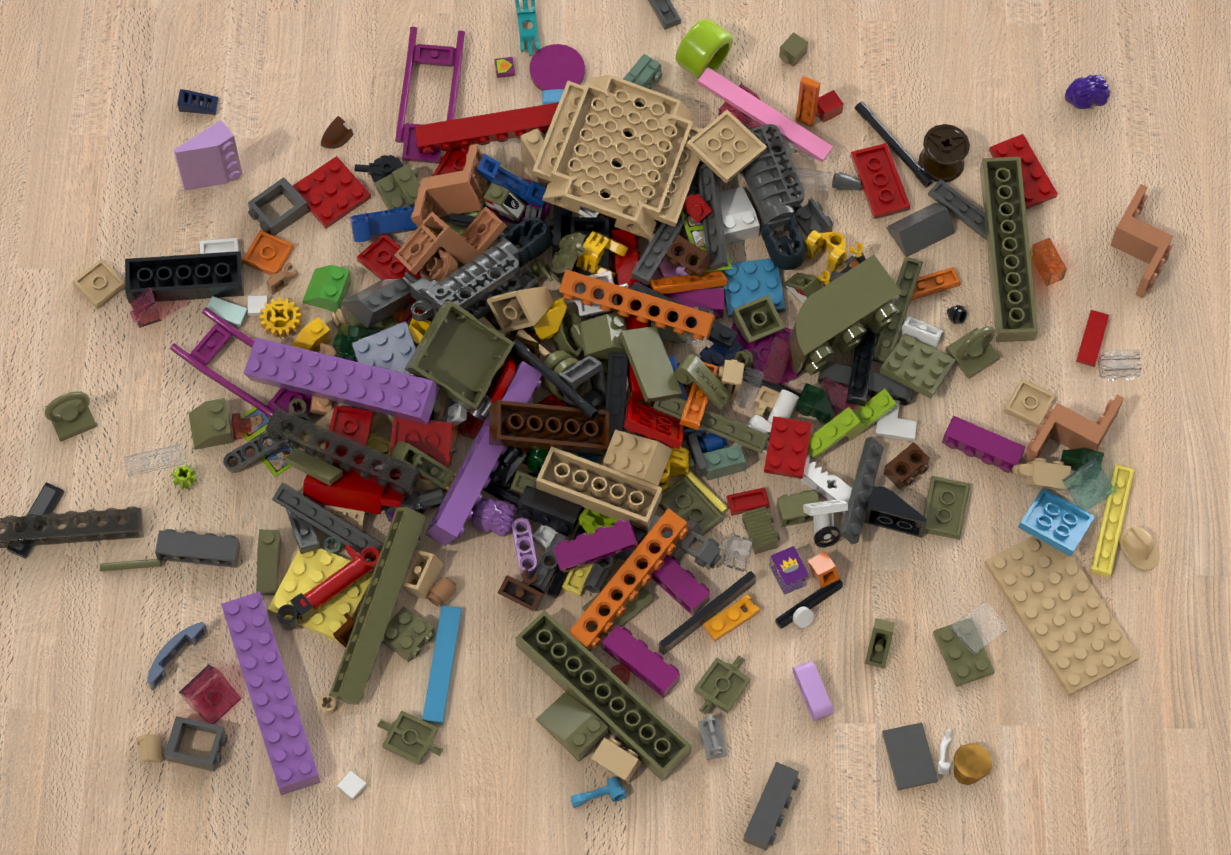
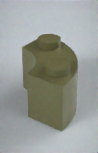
M566 308L559 330L553 336L557 351H566L577 358L583 349L570 329L574 325L580 324L582 319L568 308Z

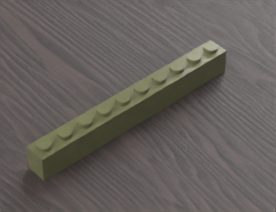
M408 507L396 508L329 696L347 704L359 705L363 699L366 683L371 677L370 672L377 660V653L380 644L384 640L385 630L391 621V614L394 606L397 604L399 591L405 582L404 577L411 565L413 552L418 546L420 533L425 526L426 516Z

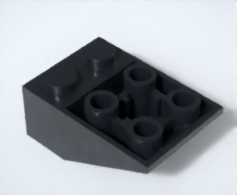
M571 217V234L579 232L585 235L582 245L592 231L609 237V217ZM605 248L598 264L609 269V249ZM579 268L586 276L593 275L590 272L585 271L582 268Z

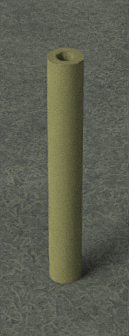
M161 559L100 563V571L161 567Z

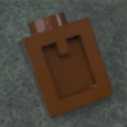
M347 612L344 614L347 622L333 633L335 639L345 648L357 619L355 615L351 617Z

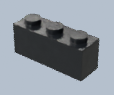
M526 485L518 502L516 515L572 535L579 520L582 506Z

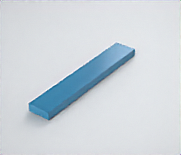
M441 606L422 718L423 721L428 723L443 724L462 612L461 608Z

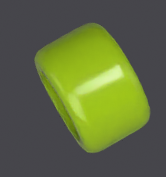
M702 19L688 31L681 41L675 56L676 62L697 79L702 76L707 68L716 72L732 48L733 37L713 20Z

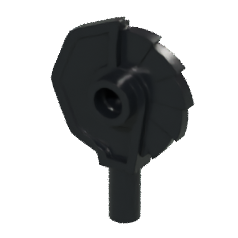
M389 154V156L382 155L374 160V163H369V165L355 164L354 171L367 172L375 183L391 175L393 171L404 165L398 157L396 158Z

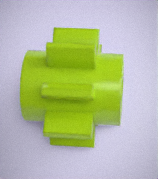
M188 464L182 467L177 466L176 472H172V476L175 478L173 480L174 485L179 484L181 490L187 487L192 488V483L197 482V478L194 476L196 474L195 469L190 470Z

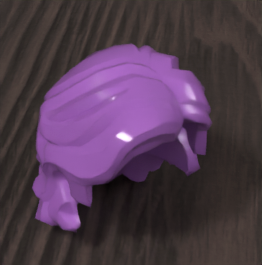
M487 497L480 500L477 505L474 504L471 509L474 511L471 516L474 527L483 532H491L492 530L501 537L511 530L512 522L515 521L512 516L516 515V507L510 504V501H498Z

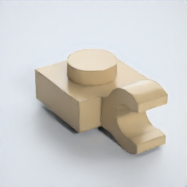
M762 385L754 402V405L758 406L754 415L764 417L766 410L772 411L780 393Z

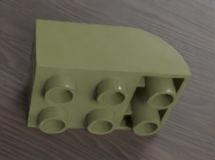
M872 255L810 295L802 305L795 325L789 335L787 345L789 363L796 375L805 369L810 376L818 373L830 363L828 358L834 354V350L838 348L841 354L844 355L861 343L859 338L867 332L868 328H870L873 334H877L893 322L891 317L899 311L895 304L901 291L875 255Z

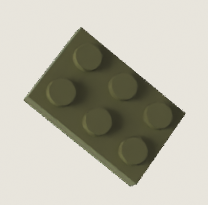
M971 618L933 631L935 640L956 687L994 674V669Z

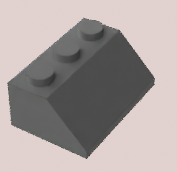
M400 278L382 279L345 299L341 304L366 328H370L407 307L411 299V289Z

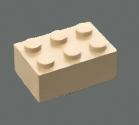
M615 430L602 465L658 486L672 449L658 441Z

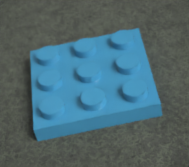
M770 258L731 263L733 269L721 270L727 279V285L723 286L728 318H732L734 308L766 295L770 296L777 313L785 312L779 269Z
M1042 488L1021 520L1018 528L1061 552L1072 556L1095 516Z

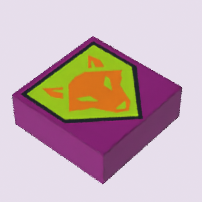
M513 57L494 59L497 78L515 76Z

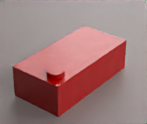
M333 463L329 464L342 470L343 477L330 486L308 474L306 475L303 482V495L313 501L381 515L384 507L381 505V497L391 480V472Z

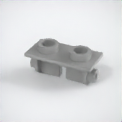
M712 715L705 716V720L698 721L707 760L726 757L727 752L718 717L713 718Z

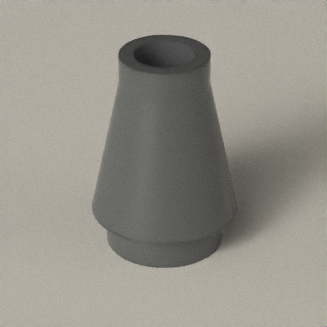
M842 172L834 173L832 188H836V190H859L861 184L860 179Z

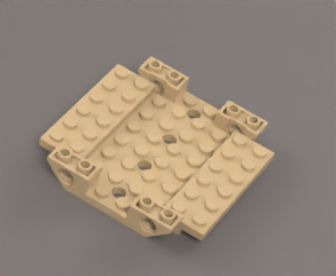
M612 75L589 78L585 87L567 81L531 175L552 182L548 183L543 201L579 213L580 207L583 206L617 219L614 227L651 239L657 223L655 220L676 227L700 160L686 144L702 129L692 126L695 116L681 100ZM635 102H641L644 106L637 107ZM623 132H631L633 136L626 137ZM612 162H619L621 167H614ZM607 192L610 197L603 198L600 193Z

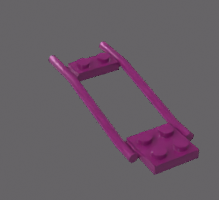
M410 27L395 142H404L403 161L439 164L441 150L434 151L432 154L419 153L415 126L422 124H405L413 62L425 65L454 66L446 121L454 120L465 31H458L456 48L426 44L416 45L417 27Z
M207 307L203 309L202 313L216 324L191 351V354L175 343L170 347V350L201 373L245 400L276 423H279L282 417L287 420L292 418L289 413V404L294 399H302L306 403V415L309 417L312 414L310 412L311 395L281 388L269 401L268 405H265L206 367L230 340L231 336L236 337L251 348L255 340L237 330ZM297 405V407L293 406L295 412H298V410L302 411L300 405ZM300 420L297 426L300 428L306 420Z

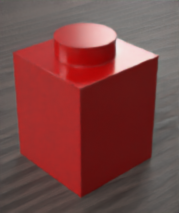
M834 90L818 98L816 117H820L823 123L842 114L844 103Z

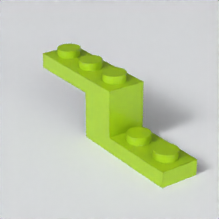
M883 389L866 402L865 406H861L853 412L848 407L810 436L809 453L816 459L845 436L850 440L854 439L895 408L897 403L887 390Z

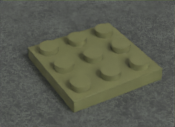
M904 334L879 372L931 399L954 366L956 359Z

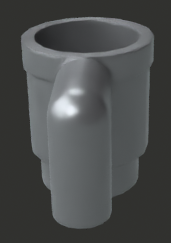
M485 394L477 410L469 412L480 420L484 417L487 418L489 406L493 404L491 403V397Z

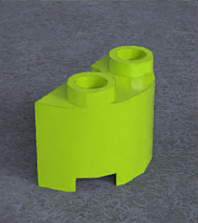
M586 508L579 517V525L583 526L588 535L595 533L597 528L606 526V528L612 527L618 521L610 517H604L602 514Z

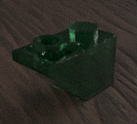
M805 383L797 402L796 411L803 416L814 417L821 423L830 422L834 419L835 412L825 391Z

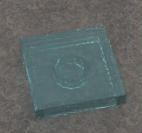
M1095 458L1062 480L1076 505L1084 511H1087L1115 492L1114 487Z

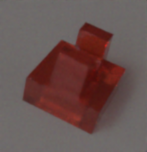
M467 412L466 420L461 422L457 428L459 430L458 433L464 437L475 439L484 421Z
M240 413L232 414L231 423L234 440L242 439L243 433L251 432V418H241Z

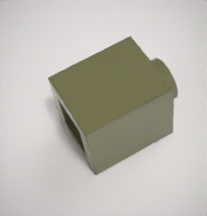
M793 32L780 46L779 57L783 62L789 63L794 67L807 53L808 42Z

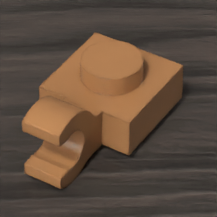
M291 263L284 266V272L275 273L266 281L268 290L272 295L287 286L288 281L295 279L299 275L297 270L288 272L293 268Z

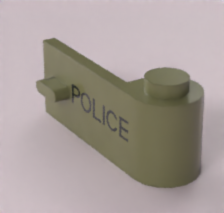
M687 355L675 370V377L680 383L690 384L694 381L719 410L723 408L732 396L702 360L695 355Z

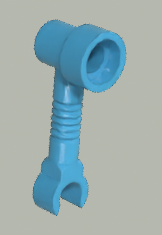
M612 777L607 780V786L571 796V803L573 808H576L589 800L606 794L610 795L613 802H617L626 798L627 793L625 788L621 786L618 777Z

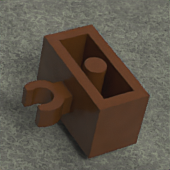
M525 569L522 573V582L506 575L498 594L536 612L545 594L530 586L531 583L538 579V574H534L532 579H528L527 573L529 570Z

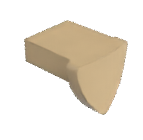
M145 734L136 738L137 745H140L142 761L155 763L163 761L161 736Z

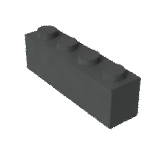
M166 529L165 531L159 530L155 554L157 559L163 561L237 568L240 542L238 538L232 535L222 537L212 533L202 535L192 531L181 533L172 529Z
M778 762L775 763L744 834V842L765 851L768 845L773 846L777 836L774 831L776 827H781L785 818L782 815L784 808L789 809L793 799L790 797L792 790H797L801 779H798L799 771Z

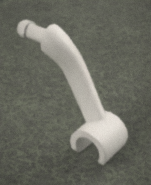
M949 729L946 730V736L943 737L940 744L938 774L949 775L950 763L945 762L946 748L951 741V730Z

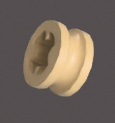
M340 308L336 312H330L336 328L339 327V324H346Z
M324 694L319 698L318 706L323 714H332L337 708V702L334 697ZM324 701H332L331 707L328 708L326 706V708H324Z

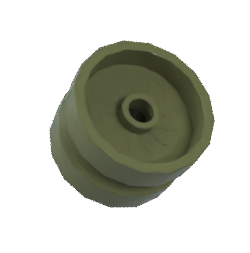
M561 350L550 354L543 363L560 377L559 374L580 360ZM542 375L539 379L542 381L541 386L565 401L564 394ZM588 379L575 387L576 393L580 394L583 391Z

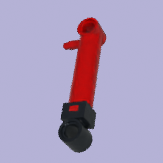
M347 545L345 549L353 560L305 594L301 592L291 599V605L281 606L277 612L280 626L284 630L295 629L299 624V618L304 623L315 615L314 611L367 574L373 573L380 555L379 551L374 547H367L359 555L351 545ZM370 557L375 558L373 562L366 561ZM286 615L293 616L290 620L283 619Z

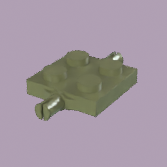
M578 232L566 235L561 239L559 243L560 250L554 255L551 271L556 273H563L565 270L572 271L577 257L585 252V249L582 247L585 235Z
M738 655L733 664L725 663L719 658L714 660L694 688V692L705 699V703L699 709L700 712L706 715L712 705L726 713L731 710L751 680L739 670L745 661L743 657L741 658Z
M402 710L392 724L380 719L377 727L388 731L387 738L382 747L417 765H420L422 759L429 751L438 756L443 752V748L433 744L438 727Z

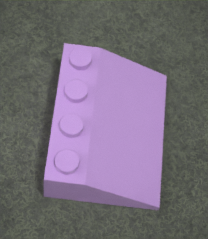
M222 120L173 150L184 190L227 184L238 179L242 174L235 137Z

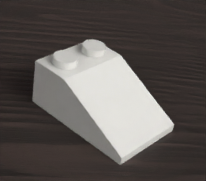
M743 187L720 192L725 244L758 237L760 225L755 210Z

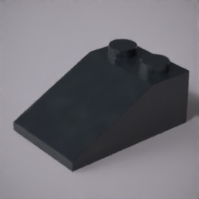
M873 486L864 523L922 538L927 519L893 491L883 486Z

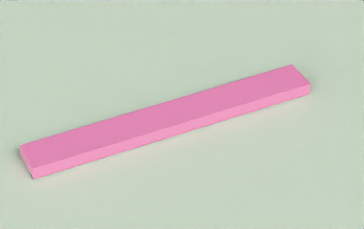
M707 68L698 79L697 84L763 126L768 124L776 125L780 130L782 138L821 163L831 152L832 145L712 69Z

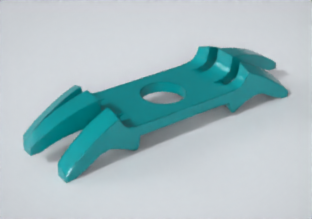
M515 0L520 50L524 52V40H526L529 56H533L532 40H535L537 51L541 50L537 30L535 0H531V10L528 8L527 0H523V11L520 10L519 0ZM524 22H531L533 27L531 29H524L522 25Z

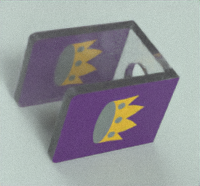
M794 546L770 556L769 567L784 595L807 585L805 578L809 574Z

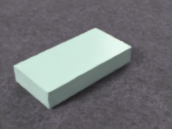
M213 296L207 308L226 322L237 327H241L248 313L247 308Z

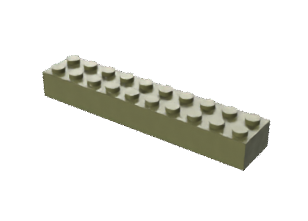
M982 158L980 175L996 342L1035 341L1038 328L1021 158Z
M545 610L516 636V646L566 693L595 713L608 726V731L627 749L639 755L638 759L661 781L691 753V744Z

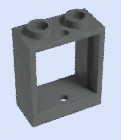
M284 177L248 202L250 217L253 220L257 219L261 229L273 236L309 212L307 202ZM282 192L294 207L271 222L259 208Z
M587 356L559 374L560 378L575 392V387L590 378L592 390L581 397L587 400L594 408L606 401L607 387L601 362L592 356ZM564 395L566 407L578 408Z
M176 716L164 753L165 758L170 762L215 771L216 765H220L222 759L220 751L222 746L225 747L228 735L222 726ZM186 727L216 734L209 759L178 752Z

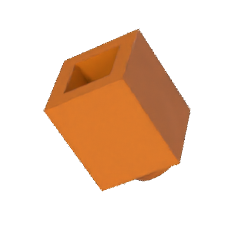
M826 551L808 560L811 572L822 588L840 579L836 565Z

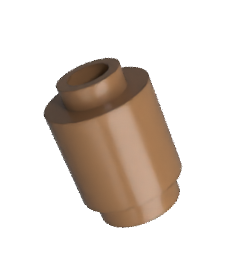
M441 577L429 591L428 600L437 607L444 605L456 591L455 582L449 577Z

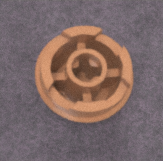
M439 247L436 253L424 264L423 269L420 270V275L430 282L433 280L439 282L458 270L457 260L443 247Z

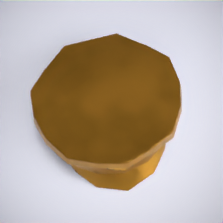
M978 744L961 745L954 754V777L961 784H974L981 778H985L992 769L989 751Z

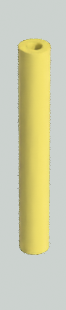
M691 470L683 474L722 513L727 511L728 507Z

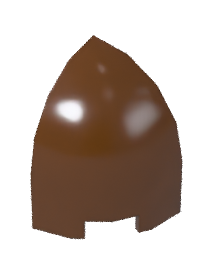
M337 116L324 132L321 139L322 147L328 149L342 147L354 135L351 128L347 129L343 125L345 121L341 117Z

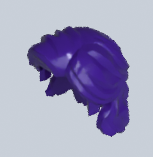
M1090 74L1085 78H1077L1067 88L1065 100L1073 104L1077 109L1091 108L1093 104L1104 106L1110 97L1109 85L1105 84L1106 80L1102 75Z

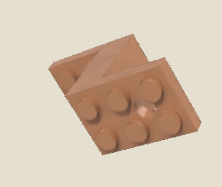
M477 144L470 145L463 171L422 178L421 184L418 187L414 211L411 214L412 221L417 227L422 224L431 212L440 218L449 216L450 213L461 214L482 210L483 197L486 194L488 181L476 171L483 156Z
M1140 184L1120 220L1110 245L1149 264L1136 292V295L1143 298L1145 292L1150 293L1154 281L1158 278L1162 266L1168 260L1174 245L1171 243L1172 235L1137 219L1148 197L1145 194L1148 187Z
M485 207L460 235L436 214L431 212L397 251L395 256L415 275L424 267V264L436 253L440 246L465 265L489 249L507 225Z
M1117 394L1114 400L1110 399L1097 423L1059 403L1056 404L1054 409L1050 407L1045 416L1044 423L1040 424L1035 438H1032L1027 447L1028 450L1024 456L1027 458L1025 464L1039 457L1049 438L1092 460L1115 420L1124 397Z

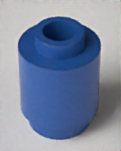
M709 433L699 437L698 443L702 453L723 449L724 446H727V439L714 433Z

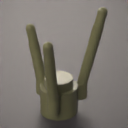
M537 259L531 263V273L540 279L547 277L549 281H553L554 278L559 283L558 280L560 278L551 271L549 265H546L543 259Z

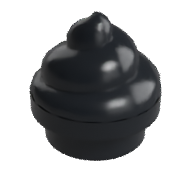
M956 305L948 308L947 314L952 323L962 324L967 317V310L961 305Z

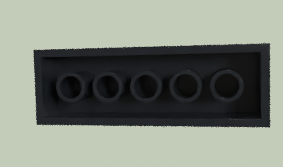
M241 251L125 259V293L128 303L212 298V296L216 298L244 296V271Z

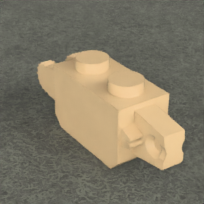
M1034 458V461L1027 462V464L1022 463L1012 467L1013 474L1024 477L1025 483L1029 487L1058 491L1066 489L1069 485H1081L1082 473L1071 470V466H1065L1064 462L1061 461L1046 463V459Z

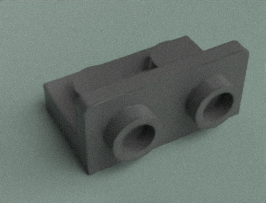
M813 198L808 199V204L802 207L800 217L796 218L797 223L807 237L814 230L818 233L832 232L833 226L830 217L825 216L819 202H815Z

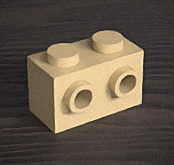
M725 360L723 366H719L716 375L719 381L732 394L729 398L730 400L735 399L742 383L744 363H739L737 360Z
M417 550L405 575V582L402 587L410 595L428 599L429 591L434 586L443 563L434 554Z
M604 738L591 759L629 783L642 763L637 759L639 755L631 749H628L626 752L620 748L622 744L613 738L610 741Z

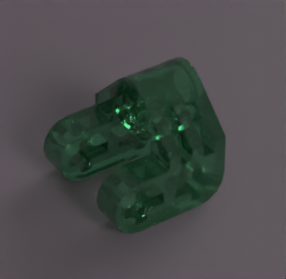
M343 324L333 341V348L336 351L335 357L358 362L352 343L358 341L359 337L366 338L381 330Z

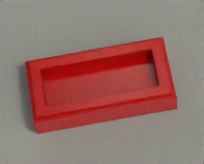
M765 487L726 496L731 516L761 507H770Z

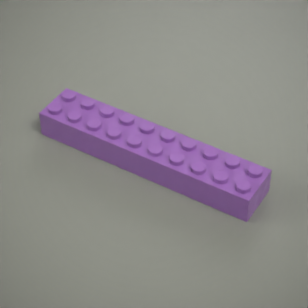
M257 337L243 373L251 381L428 425L440 389L432 380Z
M522 361L515 368L516 372L501 399L502 401L531 403L533 391H537L542 381L539 379L542 374ZM489 415L485 419L425 535L444 546L450 542L454 543L456 538L461 537L465 529L462 527L463 524L471 518L474 512L471 510L472 507L480 501L482 494H480L481 490L489 484L491 480L489 477L490 473L496 470L499 465V461H497L499 456L503 455L508 447L489 445Z
M260 592L222 603L224 616L280 794L284 795L321 783Z

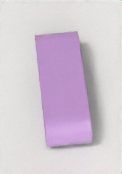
M519 518L512 525L518 567L522 576L525 570L523 566L531 564L533 567L528 569L527 578L530 579L537 569V559L530 523L524 518ZM518 528H525L526 531H525V532H518L517 529H518ZM522 546L529 547V549L526 551H523L520 548Z
M813 661L793 667L795 680L813 721L833 715L832 704Z

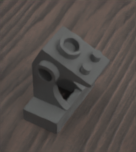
M690 518L687 522L689 526L688 534L683 540L679 539L671 555L680 561L685 553L696 558L694 562L699 566L706 567L708 570L710 567L714 569L722 557L720 555V544L712 538L707 540L700 536L699 533L702 528L696 521ZM695 540L703 544L698 552L690 548Z

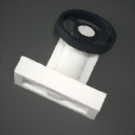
M837 499L803 504L804 513L813 516L814 542L816 546L825 548L837 543L841 538L839 528L834 526L833 513L848 511V503ZM834 530L838 532L837 537L832 534ZM832 539V541H830V542H828V543H818V542H820V541H822V540H823V541H828V540Z

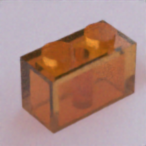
M1047 238L1032 244L1030 257L1046 286L1063 280L1067 268L1051 239Z

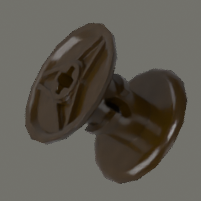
M942 124L929 129L924 136V149L919 155V166L935 182H938L940 179L944 182L953 181L964 170V159L969 153L970 148L968 136L954 125Z

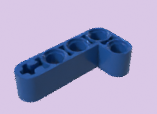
M415 205L350 217L354 242L368 241L371 239V235L418 228L411 218Z

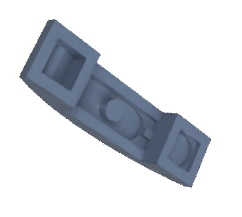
M200 622L187 627L165 644L150 668L147 679L150 689L154 690L167 676L164 667L188 641L195 646L207 633L208 630L205 623Z

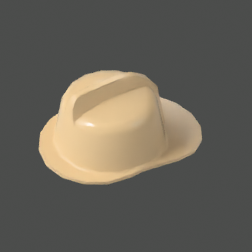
M1132 527L1121 533L1119 545L1136 568L1150 570L1158 564L1159 551L1152 541L1150 534L1145 529Z

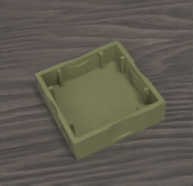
M443 302L407 363L405 370L416 377L434 381L440 387V393L466 410H477L490 387L493 376L504 363L514 342L493 328L485 326L472 314L454 302Z

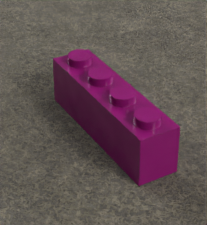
M697 289L662 294L684 306L715 315V320L724 316V289Z
M954 415L942 440V443L948 448L958 449L965 455L981 459L985 464L995 465L1006 473H1013L1012 467L1017 464L1019 465L1026 448L1019 443Z
M619 520L612 527L606 528V526L595 529V533L589 535L587 533L576 536L575 540L570 542L568 540L560 541L556 547H553L560 570L565 573L636 548L638 542L630 521Z
M655 546L650 552L656 554L661 548ZM667 554L663 559L664 563L658 571L655 570L650 575L651 579L693 616L710 600V590L705 584H700L696 581L695 576L689 570L685 571L675 557L671 558ZM641 562L638 567L645 569L648 563Z
M617 625L602 641V649L663 698L680 681L679 670L674 665H668L664 662L663 657L659 653H653L649 650L644 641L635 639L627 628H621Z

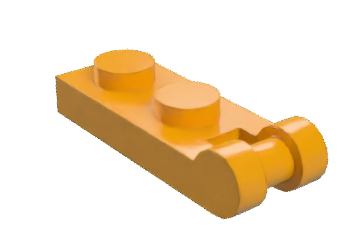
M746 594L739 601L705 622L703 627L713 641L716 642L757 615L761 610L757 605L753 604L751 596ZM744 606L748 609L745 613L741 610Z

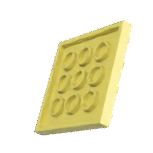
M322 548L303 554L298 550L268 607V612L277 615L281 606L291 605V599L301 592L305 594L351 561L329 553ZM373 573L367 574L314 611L315 615L304 623L299 618L298 625L339 642L335 639L333 633L347 622L344 616L346 612L351 617L356 614L366 594ZM286 615L284 617V619L290 620L293 618L292 615Z

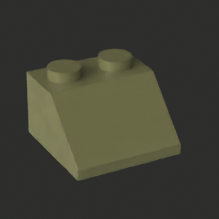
M769 295L733 309L732 318L739 333L748 343L785 329Z
M605 314L580 323L585 357L590 355L593 358L608 360L609 352L626 353L619 335L621 331L626 330L625 318L623 316Z
M225 398L205 401L188 413L195 450L233 443Z

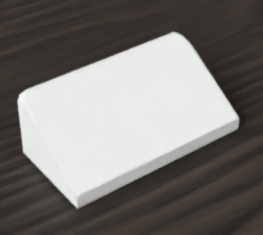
M908 316L899 336L902 338L904 334H907L936 348L943 330Z

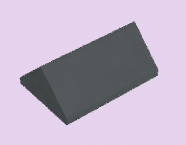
M933 203L887 226V230L906 257L955 233L948 209L937 203Z

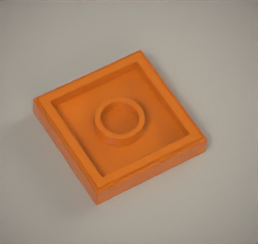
M260 230L245 254L243 264L269 275L279 273L293 251L294 244Z

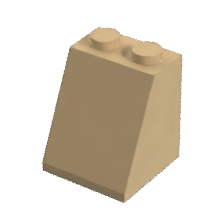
M538 129L520 136L521 159L530 175L546 137ZM531 175L534 182L541 186L550 183L548 180Z
M546 286L518 290L487 299L503 333L534 326L554 304V300Z

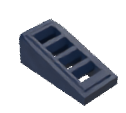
M180 89L177 106L179 112L216 115L219 98ZM208 102H211L210 108L207 107Z

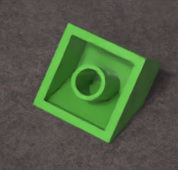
M334 265L316 268L302 302L334 312L338 308L341 309V303L344 301L351 283L350 270Z

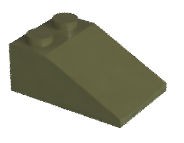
M566 692L536 718V721L578 762L608 735V726L595 713Z

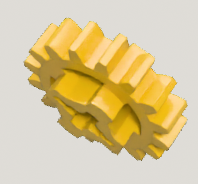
M278 297L276 302L272 298L270 305L268 303L264 304L266 309H260L261 315L259 320L261 327L265 328L266 334L271 332L272 337L279 334L280 338H282L285 333L289 337L290 331L296 332L295 326L301 325L300 308L296 307L294 301L289 303V298L282 301L281 297Z

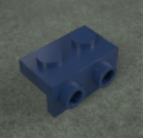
M736 339L729 350L714 343L710 348L706 346L699 353L700 359L703 362L718 367L723 366L725 360H732L736 353L743 349V346Z

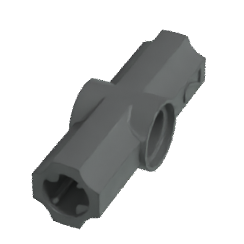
M440 487L422 493L418 491L407 493L401 507L414 508L416 512L424 514L426 510L440 506L444 496ZM384 506L388 522L390 521L389 513L395 512L397 507Z
M555 534L546 553L541 556V562L534 573L538 574V579L531 583V587L545 593L554 574L559 569L553 547H556L557 543L563 540L570 542L571 540L566 536ZM549 560L555 562L553 566L545 565V563Z
M617 554L594 563L583 585L588 591L600 593L608 575L612 573L613 566L617 560ZM607 562L609 565L602 566L600 563Z

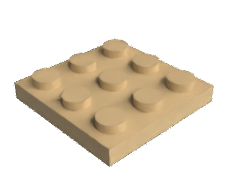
M728 110L718 116L686 144L725 183L734 178L767 149V146Z

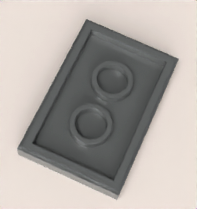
M922 723L882 731L897 791L938 782Z

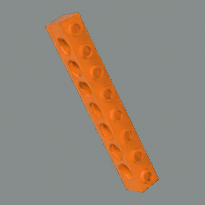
M565 270L559 292L563 294L565 299L574 301V298L582 300V304L591 307L593 304L600 305L599 309L611 312V309L619 311L618 315L627 318L630 315L636 316L637 321L646 324L649 320L655 322V326L666 329L667 326L674 328L673 332L684 335L685 332L692 334V338L703 341V338L709 339L715 320V315L570 270ZM580 284H585L586 291L578 294L577 287ZM598 290H603L604 297L597 300L595 293ZM618 295L622 296L623 302L620 305H614V298ZM635 301L641 302V308L638 311L632 310V304ZM653 307H659L660 313L656 317L650 315V310ZM673 312L678 313V320L676 322H670L668 319L669 315ZM690 318L697 320V325L694 328L687 326V321Z
M668 508L570 629L569 633L588 651L592 648L595 649L599 645L601 636L612 629L614 620L617 617L620 618L626 611V605L637 598L638 590L642 585L646 586L651 580L650 575L655 570L658 571L664 563L663 559L667 554L671 555L674 552L675 544L679 539L683 540L689 532L688 523ZM666 531L673 532L670 538L663 537ZM655 546L661 548L656 554L650 552ZM641 562L648 563L645 569L638 568ZM628 578H635V582L632 585L625 584ZM616 593L623 594L620 600H613V596ZM603 609L610 610L607 616L600 615ZM592 624L598 626L594 632L587 631L588 627Z

